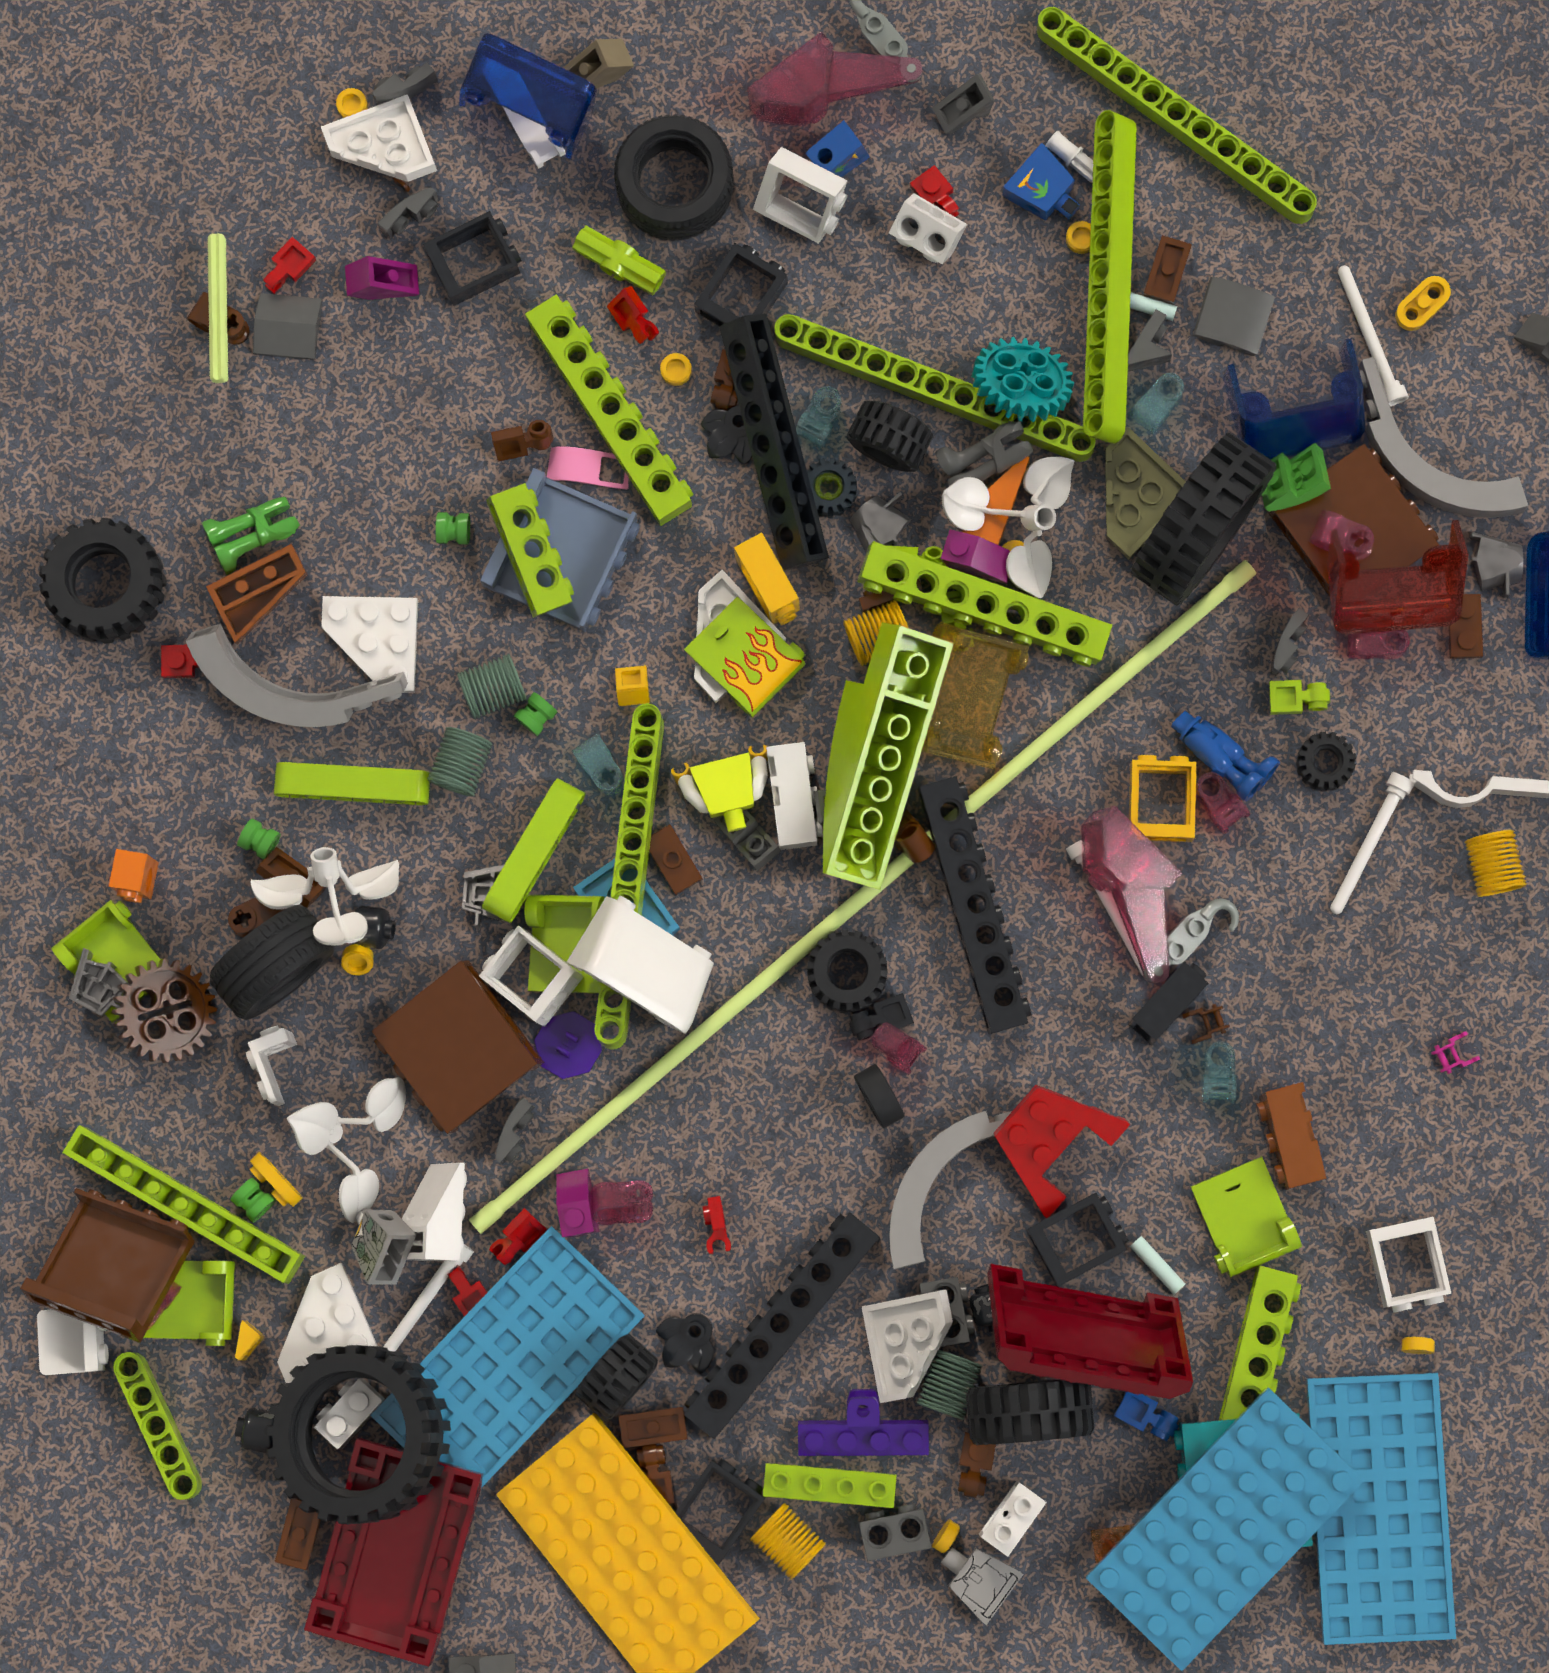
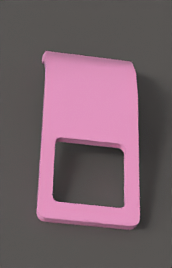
M576 447L551 448L547 478L624 490L628 489L629 480L626 473L624 474L623 484L599 480L601 458L616 459L613 453Z

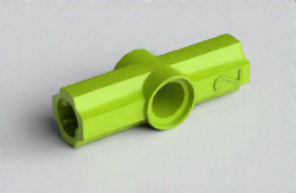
M587 225L580 230L572 246L573 251L600 265V269L609 276L614 274L613 278L616 280H626L652 296L658 291L666 276L664 269L639 256V253L627 243L621 240L613 241Z

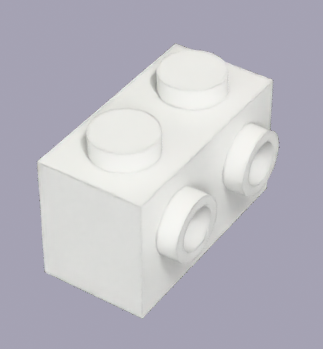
M352 1379L349 1380L338 1392L341 1396L334 1406L330 1403L327 1404L316 1416L319 1422L314 1428L337 1450L343 1449L372 1418L370 1415L385 1400L364 1379H358L356 1382Z

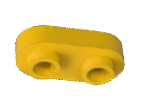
M1430 276L1422 281L1399 304L1395 313L1398 325L1408 331L1420 329L1447 303L1451 294L1449 283L1439 276ZM1428 291H1437L1439 297L1436 299L1430 298ZM1406 312H1415L1417 318L1409 320L1406 317Z
M258 1152L250 1160L253 1165L249 1169L251 1173L261 1183L267 1180L274 1187L275 1190L271 1194L282 1206L285 1207L289 1203L294 1207L303 1199L301 1194L261 1152Z

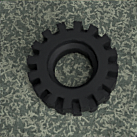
M1325 731L1320 732L1318 735L1310 736L1298 752L1296 759L1298 775H1301L1302 781L1305 784L1311 785L1310 788L1314 790L1316 788L1321 789V792L1336 790L1349 780L1355 770L1356 754L1352 752L1353 746L1351 743H1346L1345 737L1341 736L1340 738L1336 736L1337 733L1335 732L1326 734ZM1322 750L1333 752L1338 759L1337 769L1328 774L1318 771L1314 765V756L1317 752Z

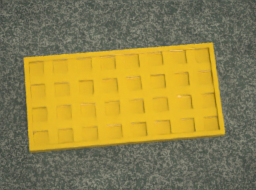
M595 1413L590 1415L496 1494L636 1673H695L760 1619L601 1418Z

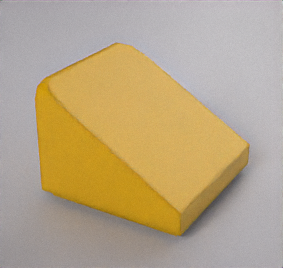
M646 665L615 668L618 705L627 706L650 703Z
M247 1320L241 1321L235 1358L240 1361L247 1360L264 1339V1335Z

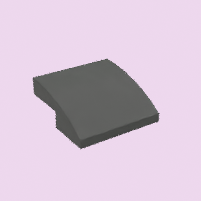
M1214 276L1210 277L1192 336L1217 346L1226 345L1247 355L1255 356L1258 354L1275 296L1237 282Z

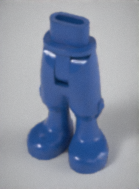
M1184 711L1171 725L1174 730L1181 734L1179 739L1186 744L1192 753L1209 767L1215 775L1222 778L1225 777L1236 789L1237 795L1245 802L1249 801L1256 791H1259L1267 783L1280 764V761L1273 756L1264 759L1260 763L1249 760L1244 756V750L1238 743L1210 722L1202 721L1201 716L1195 718L1187 711Z

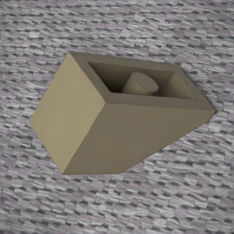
M596 39L559 72L570 98H575L618 80L634 64L623 39Z

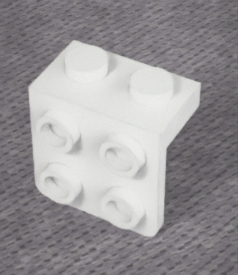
M274 1026L261 1031L260 1038L248 1042L250 1051L246 1052V1056L252 1070L256 1069L260 1074L261 1081L257 1082L262 1098L264 1100L267 1099L268 1102L280 1106L285 1103L267 1056L293 1047L297 1043L292 1032L285 1028L279 1029L278 1026Z
M51 1309L41 1310L37 1314L39 1370L43 1375L105 1371V1364H108L109 1359L108 1346L104 1344V1331L106 1330Z

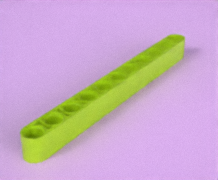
M1047 7L1040 12L1037 22V35L1044 43L1291 222L1303 224L1311 219L1317 205L1316 196L1311 190L1061 9ZM1048 21H1054L1059 27L1049 30L1043 24ZM1072 39H1078L1084 45L1074 48L1068 42ZM1103 57L1106 58L1108 64L1098 66L1093 62V59ZM1128 75L1133 79V82L1123 84L1118 80V77ZM1153 93L1158 97V100L1148 102L1143 98V95ZM1178 111L1183 115V118L1181 120H1173L1168 116V113ZM1203 129L1208 133V136L1203 139L1197 138L1193 131ZM1228 147L1233 151V155L1224 157L1218 152V149ZM1246 165L1255 166L1258 173L1249 175L1243 170V167ZM1277 183L1282 186L1284 191L1281 193L1271 192L1268 185ZM1302 201L1307 204L1309 209L1304 212L1298 211L1293 203Z
M1105 110L1098 116L1094 132L1083 430L1090 437L1115 444L1121 440L1126 428L1137 128L1134 120L1111 110Z
M783 315L775 323L776 342L779 346L791 352L993 430L1009 421L1014 422V419L1017 418V414L1014 413L1011 417L1007 418L1006 410L1004 409L996 417L988 416L984 411L989 406L984 404L987 396H978L979 388L973 387L969 382L795 315ZM788 326L797 330L796 335L790 338L782 336L780 332ZM814 338H822L826 341V345L821 349H814L809 343ZM843 349H851L856 355L851 360H843L838 354ZM873 360H879L885 366L882 370L875 372L870 370L867 365ZM907 371L914 378L908 383H903L897 379V375L900 372ZM935 382L940 384L943 390L938 394H931L926 390V386ZM959 394H967L971 397L972 402L963 406L958 404L955 398ZM1050 414L1046 421L1041 419L1039 415H1037L1035 422L1029 419L1031 424L1023 428V434L1016 438L1022 441H1029L1032 445L1077 462L1088 460L1094 452L1096 443L1095 438L1085 434L1083 426ZM1050 427L1055 428L1060 433V436L1051 440L1044 436L1043 431ZM1076 439H1084L1089 444V448L1079 451L1074 448L1072 443Z
M649 703L638 706L634 710L632 717L611 898L617 900L619 896H622L627 900L633 901L636 905L634 911L641 916L664 733L662 715L655 705ZM652 715L657 718L656 722L650 727L641 725L642 719L646 716ZM650 746L653 750L648 757L641 758L637 756V752L641 747ZM644 776L649 779L646 787L641 789L633 787V783L637 778ZM634 808H644L645 814L642 818L634 820L629 817L630 812ZM632 838H638L642 840L641 846L634 851L627 850V842ZM626 870H637L638 875L635 880L631 882L622 880V875ZM600 982L595 1035L605 1048L611 1050L622 1047L627 1039L631 1001L623 996L622 1003L618 1007H608V998L613 994L619 993ZM614 1025L619 1028L618 1035L614 1039L607 1040L603 1038V1032L606 1027Z

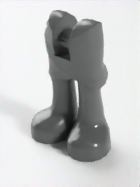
M1009 421L994 430V433L982 438L977 444L957 452L949 447H942L936 450L935 453L940 466L946 474L951 476L948 479L949 485L965 477L977 478L984 482L995 473L1002 474L1009 467L1028 457L1033 452L1029 441L1018 443L1006 451L1003 447L1004 444L1023 434L1024 430L1021 422ZM988 454L992 456V459L978 466L977 468L969 472L959 474L968 466L975 463Z

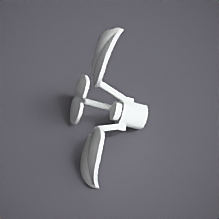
M1065 457L1042 458L1033 462L1026 469L1023 486L1028 493L1033 495L1031 502L1034 505L1025 507L1023 511L986 508L990 498L989 491L981 480L973 477L958 479L946 488L942 494V506L947 518L954 526L961 530L974 531L980 529L984 524V513L1020 517L1023 526L1027 530L1033 531L1024 539V546H1016L1010 551L1006 561V571L1009 579L1015 586L1036 598H1042L1049 585L1052 571V556L1045 542L1041 540L1031 541L1036 536H1041L1042 530H1048L1054 526L1056 521L1054 509L1061 507L1068 498L1074 460Z
M323 847L311 853L312 867L307 868V879L301 875H282L266 880L251 879V887L256 899L271 909H287L291 906L299 905L302 902V895L310 893L314 879L320 886L328 887L334 917L325 918L317 922L313 927V934L319 943L336 946L343 945L344 943L358 942L364 938L368 930L367 921L363 915L351 912L340 916L334 884L337 883L339 876L343 880L345 888L352 895L359 893L363 899H379L389 896L396 891L399 885V862L396 860L356 873L348 878L342 869L341 861L337 860L336 851L332 848Z
M400 1077L387 1078L373 1086L368 1093L365 1104L366 1112L369 1115L367 1118L338 1117L335 1106L328 1102H319L306 1106L287 1117L294 1131L297 1144L304 1153L315 1155L327 1148L351 1168L353 1175L346 1176L339 1188V1203L346 1220L351 1223L357 1222L356 1216L361 1210L370 1209L379 1193V1179L376 1173L370 1169H364L360 1172L358 1166L338 1150L333 1143L338 1142L342 1137L343 1129L341 1124L368 1125L373 1122L374 1128L379 1132L392 1128L401 1118L406 1101L405 1084Z

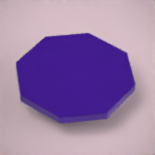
M574 1011L553 1016L545 1027L542 1026L534 1039L537 1053L545 1062L541 1067L561 1079L589 1073L602 1052L601 1043L595 1035V1023Z

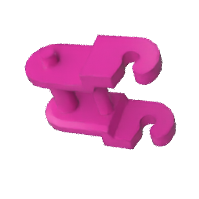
M1467 1031L1448 1039L1449 1044L1442 1048L1439 1045L1435 1046L1436 1050L1431 1052L1432 1055L1437 1054L1443 1066V1069L1440 1070L1441 1073L1447 1071L1450 1074L1452 1073L1451 1068L1457 1065L1463 1068L1480 1060L1478 1055L1464 1062L1460 1060L1454 1048V1041L1467 1036ZM1448 1048L1450 1049L1456 1061V1063H1453L1451 1065L1449 1064L1443 1052V1050Z

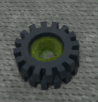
M822 458L816 464L814 462L811 463L807 473L818 516L823 517V515H826L828 518H833V515H843L845 510H849L852 507V503L856 499L857 480L856 476L853 475V470L850 466L846 467L845 462L842 460L836 462L835 458H830L829 461H825ZM825 481L829 484L834 481L838 486V490L833 495L830 492L823 494L820 490V485Z

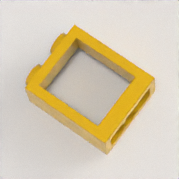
M761 532L734 547L736 562L768 619L773 625L778 622L780 625H785L797 617L796 612L800 611L799 597L763 533Z
M1139 755L1138 760H1132L1130 764L1128 840L1193 842L1195 838L1196 762H1189V757L1171 756L1170 761H1158L1157 756ZM1139 773L1186 774L1185 825L1138 823Z

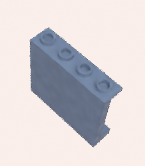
M533 468L526 486L528 489L532 488L537 497L539 506L535 507L539 518H544L550 530V536L547 537L551 548L558 550L562 560V565L559 566L563 578L568 577L574 591V595L571 596L573 602L544 614L586 632L588 626H594L599 618L601 609L597 607L601 598H607L612 590L614 581L611 580L615 568L620 570L626 560L627 552H624L628 540L633 542L639 532L640 524L637 523V513L632 511L629 514L549 479L546 477L545 472ZM521 512L513 514L514 524L519 528H525L528 524L526 515ZM500 537L480 580L482 586L528 606ZM531 541L526 542L524 547L526 554L532 558L538 557L540 553L538 545ZM545 571L537 573L536 579L538 584L542 587H549L551 584L550 575Z

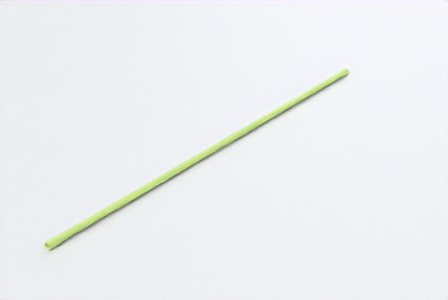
M1243 560L1217 586L968 796L969 800L964 801L967 813L977 811L1224 599L1238 591L1256 575L1254 568L1246 560ZM954 808L944 819L947 821L955 820L957 809ZM928 830L926 833L932 840L930 831ZM901 853L887 865L880 890L868 886L861 887L501 1195L487 1203L469 1219L472 1225L480 1234L486 1231L503 1216L505 1211L816 948L817 943L821 939L824 940L828 937V934L836 931L914 863Z

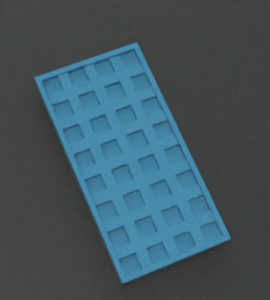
M553 1226L532 1245L420 1363L425 1368L421 1375L425 1379H434L439 1386L433 1391L435 1397L444 1398L447 1405L446 1409L441 1410L443 1421H450L451 1431H444L443 1443L450 1444L449 1454H441L439 1461L483 1473L481 1488L578 1387L583 1378L605 1352L620 1337L628 1334L645 1316L574 1246L563 1238ZM391 1393L370 1416L404 1448L406 1441L404 1416L397 1399Z
M1438 1373L1306 1379L1309 1427L1365 1480L1316 1531L1323 1644L1456 1639Z
M1267 1387L1085 1577L1172 1663L1183 1671L1365 1480Z

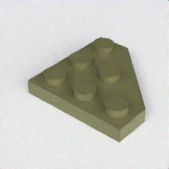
M1129 427L1125 429V433L1119 442L1115 444L1110 443L1105 449L1106 539L1128 560L1144 545L1167 507L1186 483Z

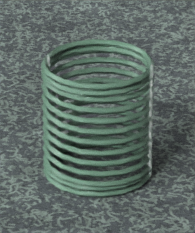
M510 654L503 655L502 659L498 657V663L493 659V664L491 661H488V666L486 663H483V668L479 664L478 669L474 666L473 671L469 668L468 672L464 670L457 673L462 691L474 719L481 717L474 695L482 715H486L478 691L488 714L491 712L484 692L494 713L495 708L489 691L499 711L500 706L495 692L502 708H505L500 690L508 707L510 703L505 689L512 705L515 702L511 690L517 703L520 700L522 702L523 700L526 701L524 689Z
M446 727L445 733H443L445 737L442 738L444 742H441L440 745L442 747L438 748L441 752H437L439 757H435V760L438 762H433L434 766L431 767L433 771L429 772L430 774L427 779L429 782L452 792L466 796H475V789L478 788L477 784L479 783L478 779L481 778L480 774L483 773L482 769L485 768L483 764H486L485 759H488L487 755L490 754L489 750L492 749L491 746L493 744L489 740L468 731Z
M938 1349L935 1356L945 1360L934 1357L933 1361L943 1365L931 1363V1366L939 1369L928 1368L929 1371L937 1374L926 1373L927 1376L935 1379L925 1378L926 1381L933 1384L923 1383L924 1386L931 1389L921 1388L922 1391L929 1394L919 1393L920 1396L926 1399L918 1398L917 1404L965 1420L964 1417L967 1412L963 1409H967V1405H965L967 1403L964 1398H966L968 1388L975 1387L973 1384L978 1383L975 1379L979 1378L977 1374L981 1373L983 1366Z

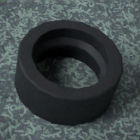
M877 1064L854 1075V1079L864 1099L883 1129L905 1117L899 1101Z

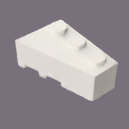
M805 742L766 747L779 848L785 850L817 846V837H822L823 832L822 825L819 824L818 818H814L813 806H816L814 791H817V786L810 787L809 775L815 774L813 755L806 756Z

